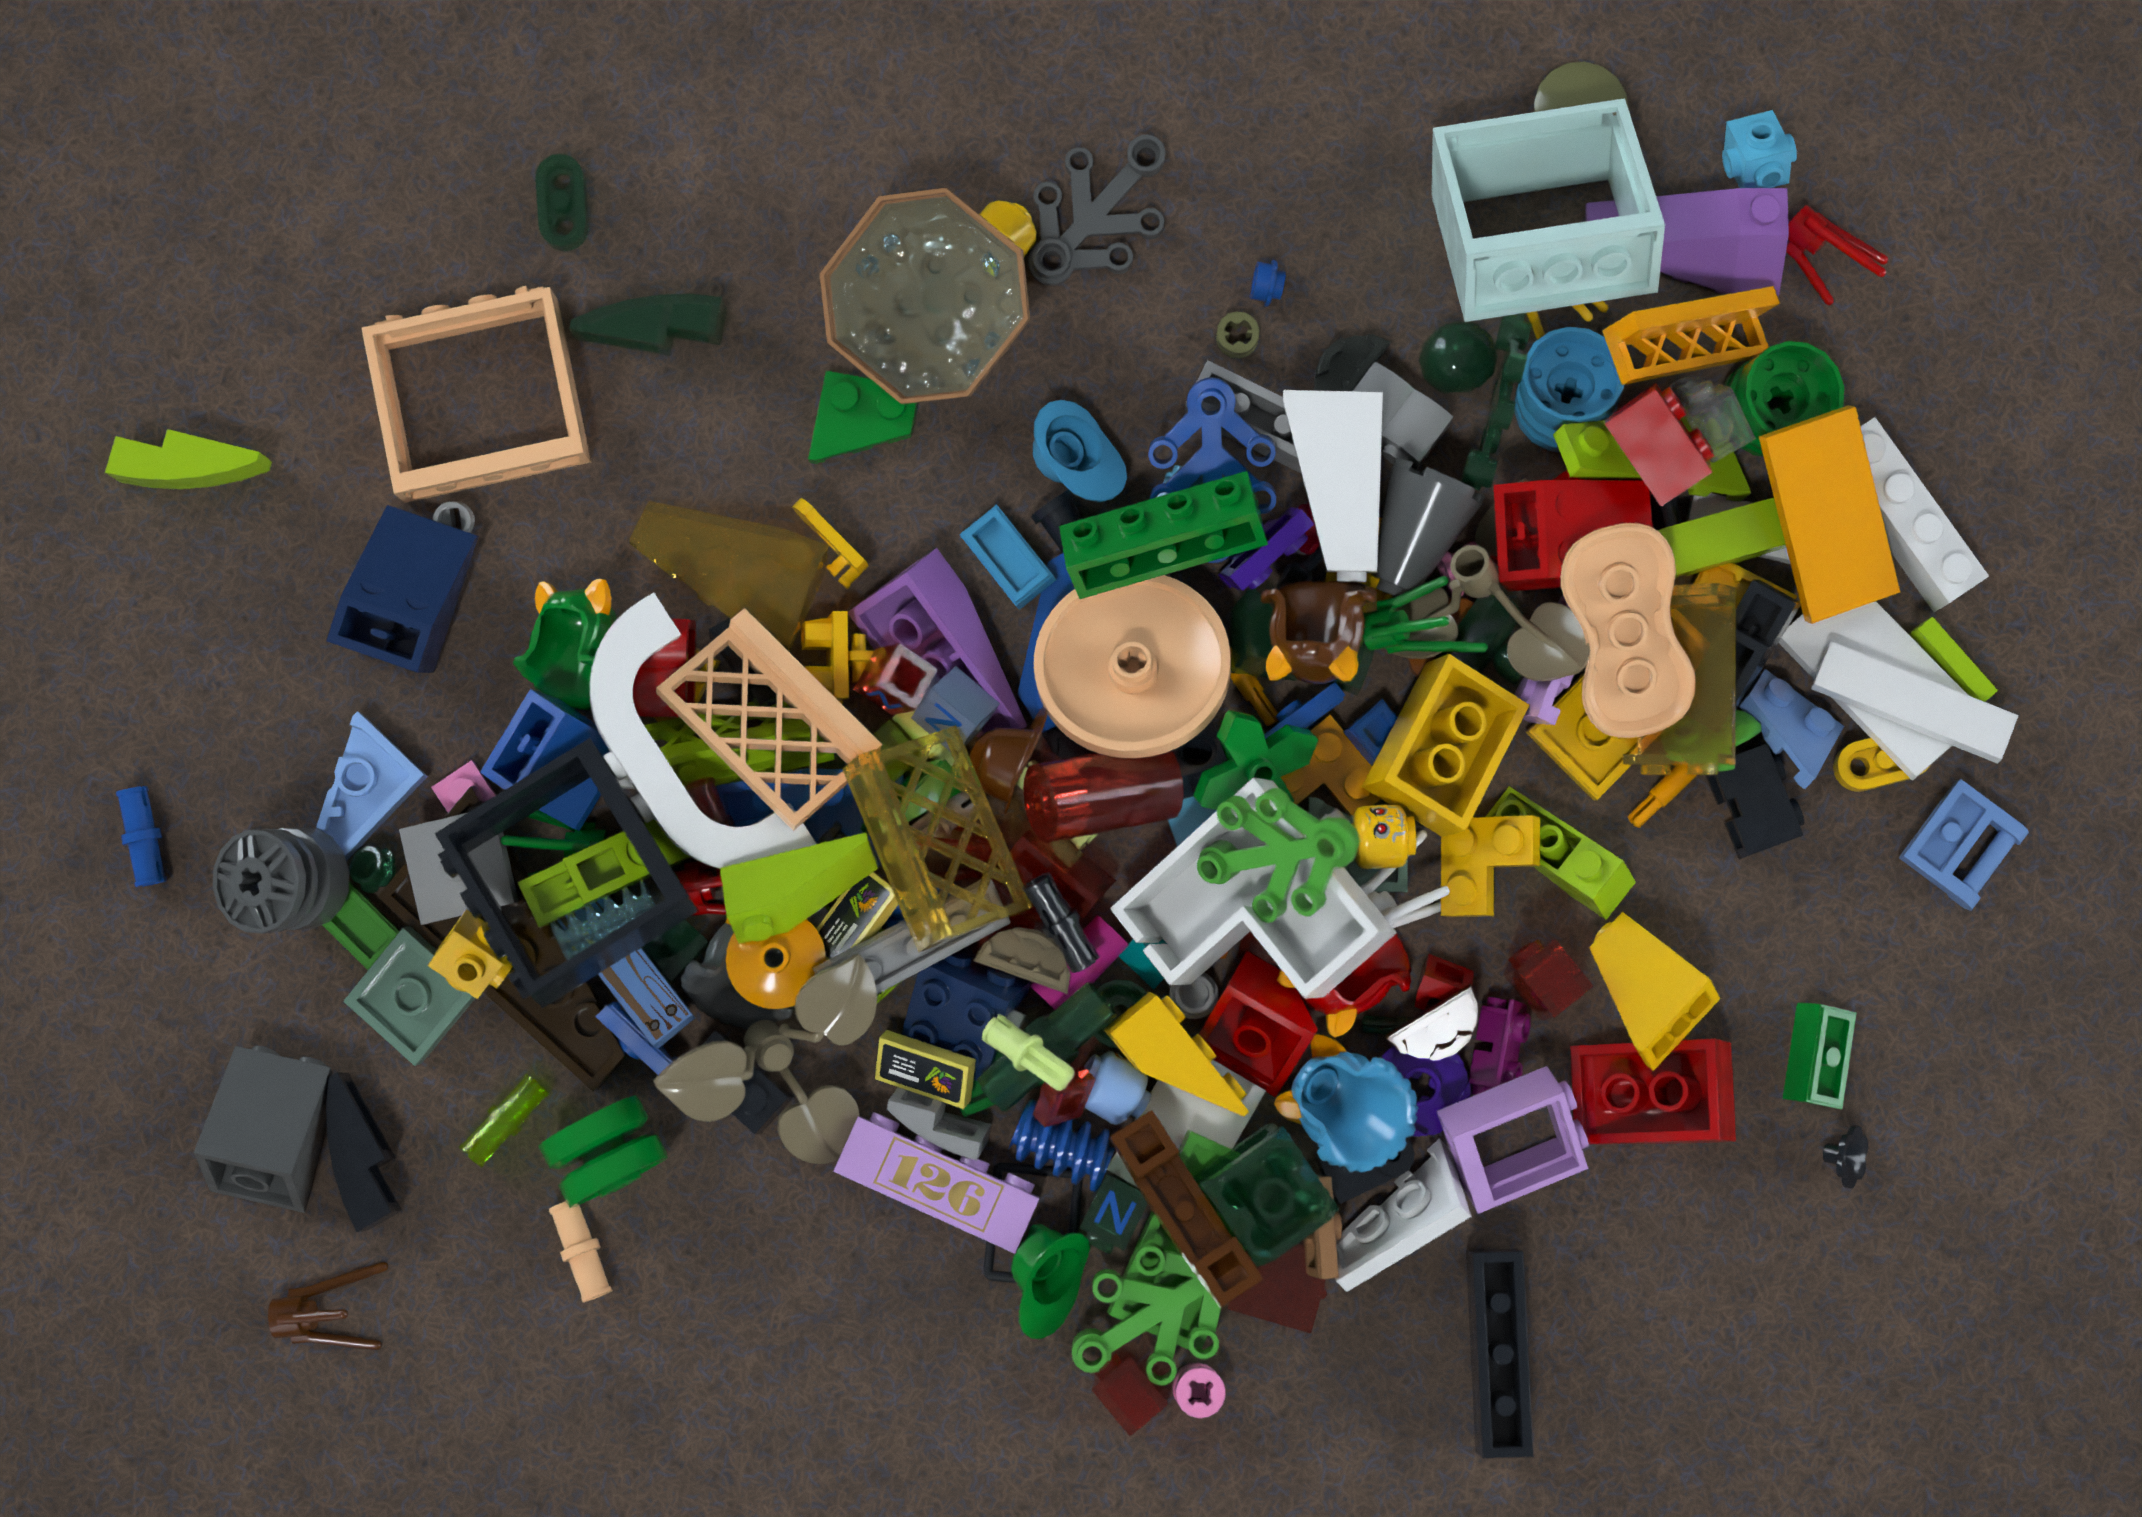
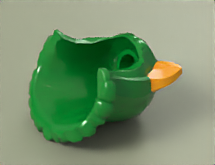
M596 579L586 589L558 592L552 584L545 581L539 582L535 592V604L539 616L530 636L529 649L523 656L515 657L513 665L541 693L558 698L573 709L591 710L589 688L595 655L607 631L617 620L615 611L611 607V593L608 583L604 579Z

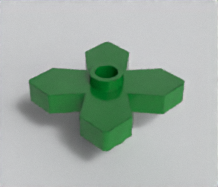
M1229 710L1226 712L1217 734L1227 761L1202 772L1194 792V798L1202 807L1217 810L1221 803L1234 796L1252 778L1273 781L1279 789L1288 795L1290 801L1294 802L1293 796L1281 777L1310 763L1318 743V738L1308 729L1286 724L1265 739L1261 723L1253 715Z

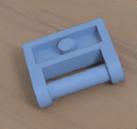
M1958 779L1946 792L1899 856V859L1944 891L1949 898L1961 907L1972 911L1981 898L1978 895L1979 891L2014 844L2020 845L2029 831L2023 824L1962 779ZM1990 824L1998 832L1964 880H1959L1953 875V872Z

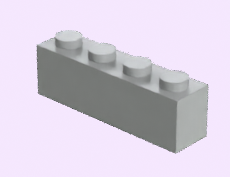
M1207 360L1197 382L1204 378H1218L1225 381L1235 394L1236 403L1234 410L1259 434L1268 435L1273 439L1276 447L1274 460L1301 473L1283 404V397ZM1208 396L1203 399L1201 404L1204 409L1214 411L1219 408L1220 401L1214 396ZM1187 404L1185 405L1184 415L1188 412ZM1221 426L1222 435L1242 444ZM1258 443L1252 448V450L1264 456H1267L1270 452L1269 446L1264 443Z

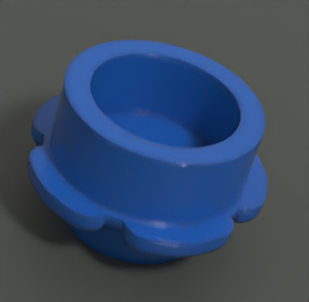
M1273 259L1271 264L1258 261L1254 270L1250 299L1263 301L1264 307L1270 305L1272 298L1280 300L1282 296L1286 272L1277 270V260Z

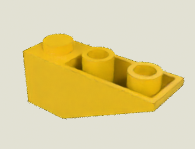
M1151 992L1147 993L1104 1029L1127 1060L1138 1071L1243 1117L1249 1113V1110L1241 1102L1247 1096L1246 1092L1229 1072L1223 1077L1210 1063L1216 1058L1215 1053L1199 1034H1196L1193 1038L1187 1034L1180 1025L1186 1017L1168 995L1160 1000L1157 995Z

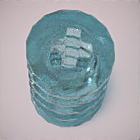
M644 879L640 881L641 896L636 897L627 887L622 889L623 904L620 906L609 896L604 897L605 912L602 914L591 904L585 906L586 921L581 922L572 912L567 914L568 929L563 930L554 920L551 921L554 935L567 960L656 905ZM662 934L659 935L658 937H656V938L653 939V940H654L655 942L661 940V939H662Z

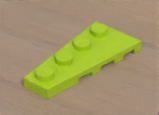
M1716 410L1685 412L1687 415L1681 418L1688 431L1691 432L1698 427L1712 447L1713 454L1715 455L1709 460L1712 473L1688 488L1689 495L1707 497L1713 492L1725 494L1726 500L1741 502L1752 492ZM1605 420L1563 424L1553 434L1570 477L1586 480L1643 481L1606 427Z

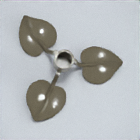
M1524 478L1519 482H1527L1528 480ZM1495 503L1489 508L1477 527L1475 534L1477 545L1465 546L1459 549L1452 557L1450 567L1456 579L1452 580L1449 584L1452 589L1451 602L1447 593L1440 587L1425 596L1397 608V611L1404 610L1409 621L1446 616L1450 620L1447 626L1410 632L1409 639L1405 640L1455 641L1458 635V625L1451 614L1457 612L1460 608L1461 593L1464 591L1473 598L1487 597L1492 594L1515 621L1523 627L1511 636L1507 646L1509 662L1521 676L1533 681H1551L1579 673L1586 667L1589 660V643L1586 644L1582 627L1569 607L1559 603L1547 602L1540 605L1534 611L1530 620H1528L1498 585L1499 575L1495 565L1498 566ZM1402 651L1392 654L1410 659H1426L1442 652Z
M856 953L844 962L822 970L804 984L795 1001V1012L799 1023L807 1031L791 1029L787 1024H782L779 1027L778 1024L771 1020L757 1021L746 1031L744 1049L728 1041H715L697 1047L667 1066L655 1078L654 1083L656 1087L685 1115L703 1122L720 1120L735 1111L745 1097V1087L742 1080H748L753 1076L754 1062L756 1061L760 1068L765 1071H779L800 1102L784 1109L778 1117L777 1130L787 1150L795 1157L814 1164H826L838 1160L859 1116L857 1103L848 1091L834 1085L821 1086L807 1097L787 1067L794 1054V1048L789 1038L819 1042L826 1035L831 1042L837 1045H848L859 1039L870 1027L877 1007L876 985L867 963L861 955Z

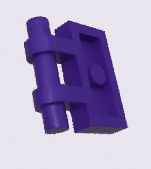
M1289 507L1277 520L1270 519L1264 524L1268 545L1231 555L1228 558L1231 563L1218 574V577L1229 588L1233 587L1243 591L1246 587H1249L1251 590L1258 587L1271 575L1273 570L1270 565L1283 553L1286 556L1293 554L1307 541L1308 536L1305 532L1314 523L1302 509Z

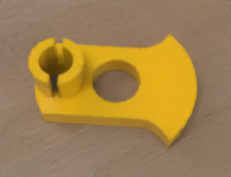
M800 498L792 508L839 555L831 564L826 566L831 575L835 577L844 567L850 566L838 580L846 589H849L851 584L869 567L868 563L810 503Z

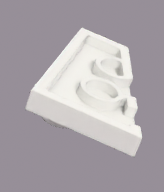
M1440 1138L1427 1149L1431 1157L1414 1174L1408 1170L1394 1181L1398 1189L1380 1206L1369 1205L1342 1232L1341 1239L1336 1240L1339 1278H1335V1280L1345 1291L1348 1292L1367 1279L1372 1278L1377 1273L1471 1217L1450 1149Z

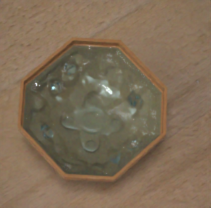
M947 188L878 196L820 273L827 343L901 404L971 397L1030 321L1023 250Z

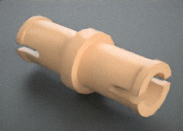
M565 1201L549 1208L550 1215L554 1219L564 1248L560 1255L563 1262H569L582 1296V1302H588L612 1292L597 1253L601 1246L598 1238L592 1239L580 1205L569 1208Z

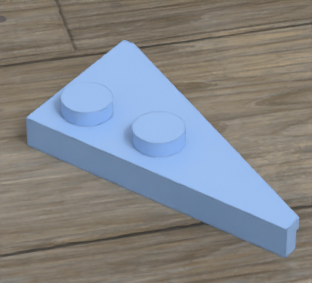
M358 711L352 716L350 722L352 730L343 757H339L334 771L335 782L327 792L316 826L319 830L333 837L344 852L346 861L428 777L373 723Z

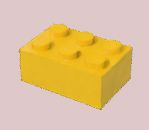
M1451 654L1429 661L1425 664L1362 787L1390 805H1400L1407 816H1413L1415 821L1441 837L1464 832L1472 820L1530 705Z

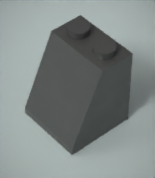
M235 1046L194 1150V1155L210 1192L305 1213L327 1128L326 1103L328 1079L333 1075L331 1067L312 1057H301L299 1060L283 1057L276 1051L263 1046H254L252 1049Z

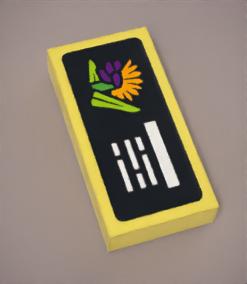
M875 872L841 894L816 928L825 946L826 961L875 936L905 895Z
M886 1030L879 1037L875 1079L964 1109L971 1101L976 1059Z

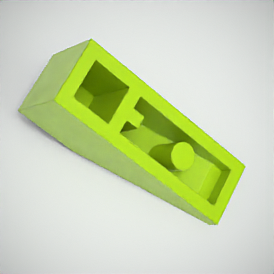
M867 833L720 868L726 915L738 943L762 941L770 936L790 931L877 870V861Z

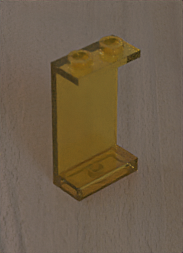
M1720 583L1674 585L1670 603L1671 623L1674 634L1694 669L1696 682L1694 698L1689 710L1674 725L1662 731L1638 737V754L1623 755V764L1641 766V775H1671V766H1688V775H1718V765H1735L1736 587Z

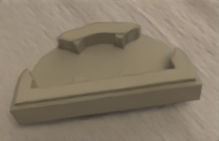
M1013 928L998 932L981 945L973 959L974 962L1068 994L1070 972L1069 968H1067L1065 957L1054 940L1046 937V935L1038 930Z

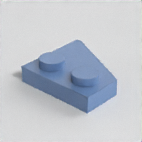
M1766 669L1756 678L1739 705L1742 711L1752 715L1761 724L1764 740L1775 754L1785 750L1800 770L1794 779L1804 789L1818 775L1844 728L1826 710L1818 708L1796 692L1786 681L1778 679Z

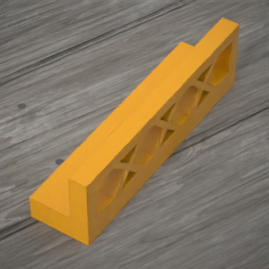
M1774 286L1634 311L1605 328L1602 332L1622 385L1750 360L1769 347L1758 316L1779 305L1780 302ZM1742 323L1750 347H1745L1731 336L1736 324ZM1701 331L1717 342L1713 354L1697 343ZM1665 338H1668L1682 349L1678 361L1661 350ZM1626 345H1632L1646 355L1642 368H1634Z

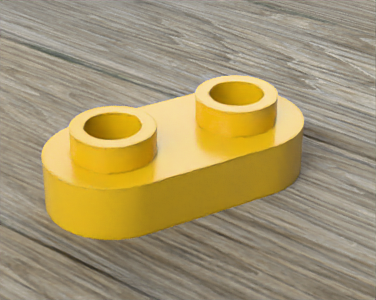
M1872 738L1856 741L1842 748L1836 755L1833 763V771L1837 781L1844 788L1854 792L1867 791L1910 779ZM1853 759L1861 760L1864 763L1866 771L1863 776H1857L1851 771L1850 764Z

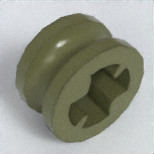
M1245 312L1227 314L1221 319L1217 328L1216 341L1218 348L1230 358L1240 359L1249 356L1258 345L1260 333L1258 323ZM1242 325L1247 327L1246 338L1250 339L1247 344L1241 341L1236 342L1234 345L1228 343L1227 340H1229L1230 333L1225 332L1228 327L1231 326L1236 330Z

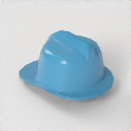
M1058 400L1049 402L1039 410L1034 421L1033 458L1037 468L1045 477L1054 482L1063 483L1072 493L1090 501L1103 502L1111 500L1123 491L1127 480L1126 465L1118 451L1086 409L1075 402Z

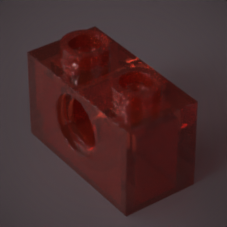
M1538 939L1532 943L1531 941L1508 959L1513 967L1504 974L1540 1021L1555 1018L1593 987V984L1556 939L1543 944Z

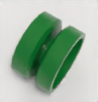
M637 1095L622 1099L584 1117L550 1136L538 1146L549 1168L563 1169L582 1161L583 1165L567 1174L559 1184V1188L569 1208H574L599 1196L603 1198L640 1179L644 1172L668 1158L658 1135L645 1134L628 1142L624 1139L642 1128L649 1118Z

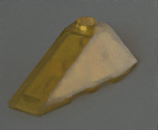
M648 501L629 539L630 545L672 578L678 577L695 590L698 593V598L709 607L714 605L730 619L745 608L788 651H790L826 573L828 545L780 527Z

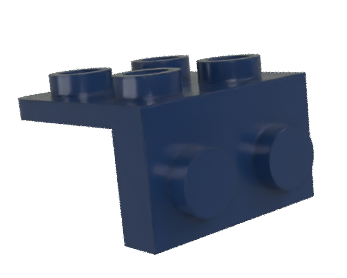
M965 947L918 972L901 1035L976 1059L974 1080L984 1081L991 1074L997 1050L982 1040L983 1031L993 1017L997 1019V1015L1001 1014L1007 1018L1008 1014L1027 996L1031 981L974 962L973 959L976 954L969 947Z

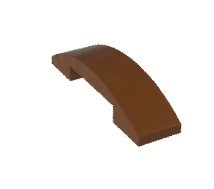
M1153 1110L1110 1136L1120 1158L1160 1224L1220 1308L1264 1280L1236 1236L1232 1238L1179 1157L1180 1151Z

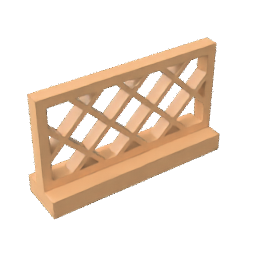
M745 608L730 620V625L724 632L656 689V694L793 831L860 772L864 774L876 764L882 744ZM729 646L742 659V673L713 672V658L725 647ZM707 663V671H698ZM748 666H749L756 674H748ZM685 681L707 682L706 704L685 703L674 690ZM713 682L742 684L741 706L712 704ZM748 684L768 685L776 693V707L747 706ZM782 700H783L790 708H782ZM697 714H706L705 722ZM712 715L741 716L740 738L719 737L711 729ZM747 716L776 718L775 740L746 739ZM782 718L802 719L810 727V742L782 740ZM817 735H818L824 742H817ZM731 748L740 749V757ZM746 749L775 750V772H754L746 764ZM781 751L810 752V774L781 773ZM817 752L836 753L849 766L838 776L816 775ZM766 783H774V791ZM781 783L809 785V801L798 811L794 812L780 798ZM816 785H826L816 794Z

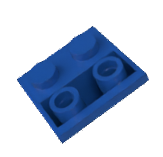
M530 689L480 773L506 790L588 738L593 741L602 756L609 753L610 750L594 722L562 700ZM590 777L539 810L580 831L600 798L601 793Z

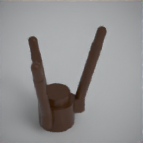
M380 1262L307 1287L289 1288L287 1297L274 1298L269 1304L268 1324L274 1338L290 1337L292 1344L311 1342L379 1350L382 1344L378 1340L310 1331L317 1328L318 1322L347 1318L348 1311L345 1309L318 1310L316 1302L308 1300V1298L384 1272L388 1269V1264Z

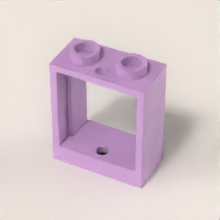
M1547 1066L1437 1111L1461 1185L1478 1214L1588 1169L1582 1149L1589 1147L1588 1139L1578 1119L1573 1120L1570 1112L1577 1108L1574 1095L1565 1080L1558 1083ZM1547 1106L1556 1138L1483 1167L1473 1138L1474 1135Z

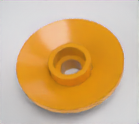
M807 919L786 933L770 936L762 941H749L739 944L733 933L726 952L727 973L734 988L747 1001L767 1009H784L795 1006L800 989L815 975L812 968L826 961L823 940L816 928ZM771 949H779L784 955L782 964L776 968L769 967L765 961V956Z

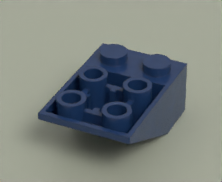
M387 505L341 594L326 641L417 673H434L479 536Z

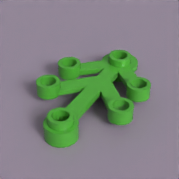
M1271 788L1260 795L1255 802L1256 811L1251 809L1249 803L1240 796H1232L1221 803L1217 808V817L1222 826L1228 830H1237L1243 827L1266 844L1238 850L1232 843L1226 840L1215 841L1202 850L1199 855L1197 870L1201 878L1208 883L1224 884L1238 875L1240 871L1276 865L1267 889L1256 896L1252 902L1255 914L1263 922L1271 923L1282 916L1287 910L1286 897L1301 860L1316 857L1308 881L1292 892L1291 903L1294 909L1303 916H1311L1323 908L1326 904L1325 891L1334 869L1348 865L1357 854L1360 838L1353 824L1346 819L1329 817L1319 821L1291 802L1288 795L1279 788ZM1270 800L1275 804L1277 810L1271 806ZM1231 808L1237 813L1238 818L1234 816ZM1282 818L1306 837L1295 839L1273 823ZM1305 894L1310 897L1312 903L1307 900ZM1267 901L1272 905L1273 910L1268 906Z
M1146 1242L1136 1249L1134 1255L1135 1264L1140 1273L1146 1276H1155L1162 1270L1190 1278L1173 1288L1121 1277L1112 1269L1100 1270L1092 1280L1093 1293L1099 1301L1111 1303L1118 1298L1148 1305L1105 1332L1095 1328L1080 1331L1072 1341L1071 1350L1073 1361L1080 1370L1096 1373L1107 1367L1113 1351L1160 1322L1154 1352L1146 1361V1373L1152 1383L1163 1386L1171 1383L1176 1376V1364L1173 1357L1185 1306L1203 1295L1198 1325L1188 1335L1189 1349L1195 1357L1200 1359L1210 1358L1218 1350L1219 1341L1216 1328L1221 1308L1199 1281L1180 1253L1162 1250L1158 1244ZM1149 1251L1155 1252L1159 1256L1158 1263L1151 1267L1143 1265L1140 1261L1142 1255ZM1105 1278H1110L1117 1283V1287L1113 1292L1104 1293L1098 1288L1099 1282ZM1202 1334L1209 1335L1212 1338L1211 1345L1205 1349L1197 1348L1194 1345L1195 1339ZM1091 1346L1097 1347L1102 1352L1101 1356L1095 1361L1086 1360L1082 1355L1086 1348ZM1156 1362H1167L1170 1365L1169 1371L1165 1375L1154 1374L1152 1367Z

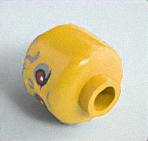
M1400 805L1361 806L1355 810L1352 824L1360 838L1355 861L1360 868H1399L1405 865L1408 855H1415V820L1413 816H1406L1404 809Z

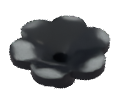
M1852 1125L1847 1134L1842 1135L1839 1145L1826 1143L1823 1149L1824 1162L1836 1164L1837 1176L1842 1179L1843 1187L1849 1189L1855 1187L1857 1179H1862L1866 1170L1865 1157L1868 1153V1139L1863 1136L1862 1128Z

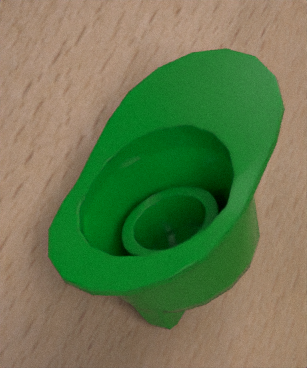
M1034 1224L1030 1227L1025 1241L1016 1251L1012 1259L1011 1271L1013 1279L1023 1293L1019 1307V1324L1022 1332L1029 1338L1043 1339L1053 1334L1063 1325L1075 1304L1083 1269L1090 1251L1089 1240L1083 1234L1069 1233L1062 1235L1042 1224Z

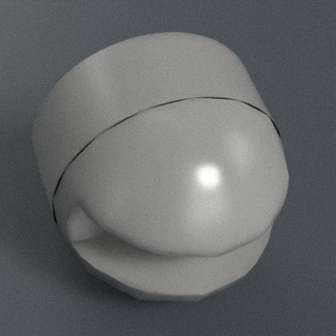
M459 501L443 503L436 509L433 520L455 528L454 508H459L462 530L469 533L473 530L475 516L466 504Z

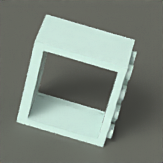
M1625 98L1433 128L1432 198L1465 322L1658 293L1665 223ZM1608 180L1619 217L1473 239L1463 202Z

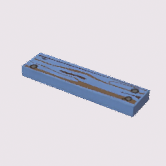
M604 898L557 920L580 951L585 950L624 925ZM642 947L598 974L656 1049L696 1018Z

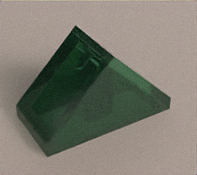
M1254 588L1246 591L1231 609V673L1268 678L1266 661L1272 650L1269 623L1273 608L1269 603L1263 604L1260 601L1261 594ZM1291 673L1281 678L1283 680H1297Z

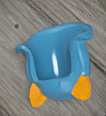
M1315 1034L1311 1041L1312 1058L1301 1068L1295 1077L1292 1090L1276 1097L1274 1105L1277 1111L1286 1120L1303 1126L1311 1140L1318 1144L1319 1149L1317 1153L1321 1161H1328L1329 1165L1345 1166L1349 1172L1355 1170L1366 1172L1371 1171L1374 1166L1382 1167L1388 1159L1393 1160L1397 1157L1399 1151H1403L1407 1145L1406 1138L1413 1136L1416 1130L1414 1123L1417 1120V1096L1415 1091L1411 1089L1410 1081L1403 1078L1402 1074L1397 1071V1068L1383 1058L1373 1057L1369 1062L1362 1055L1347 1052L1337 1040Z

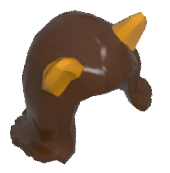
M1316 580L1314 582L1301 581L1278 589L1264 590L1261 593L1260 601L1263 604H1274L1269 623L1272 650L1266 661V672L1269 680L1277 681L1291 673L1298 680L1313 685L1325 684L1337 678L1343 682L1351 681L1358 670L1357 656L1363 643V607L1367 602L1372 604L1376 602V590L1363 583L1339 582L1337 580H1329L1327 582L1324 580Z

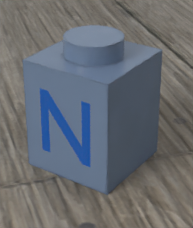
M955 666L942 679L934 675L925 683L916 696L922 702L911 719L956 756L982 731L1000 703Z

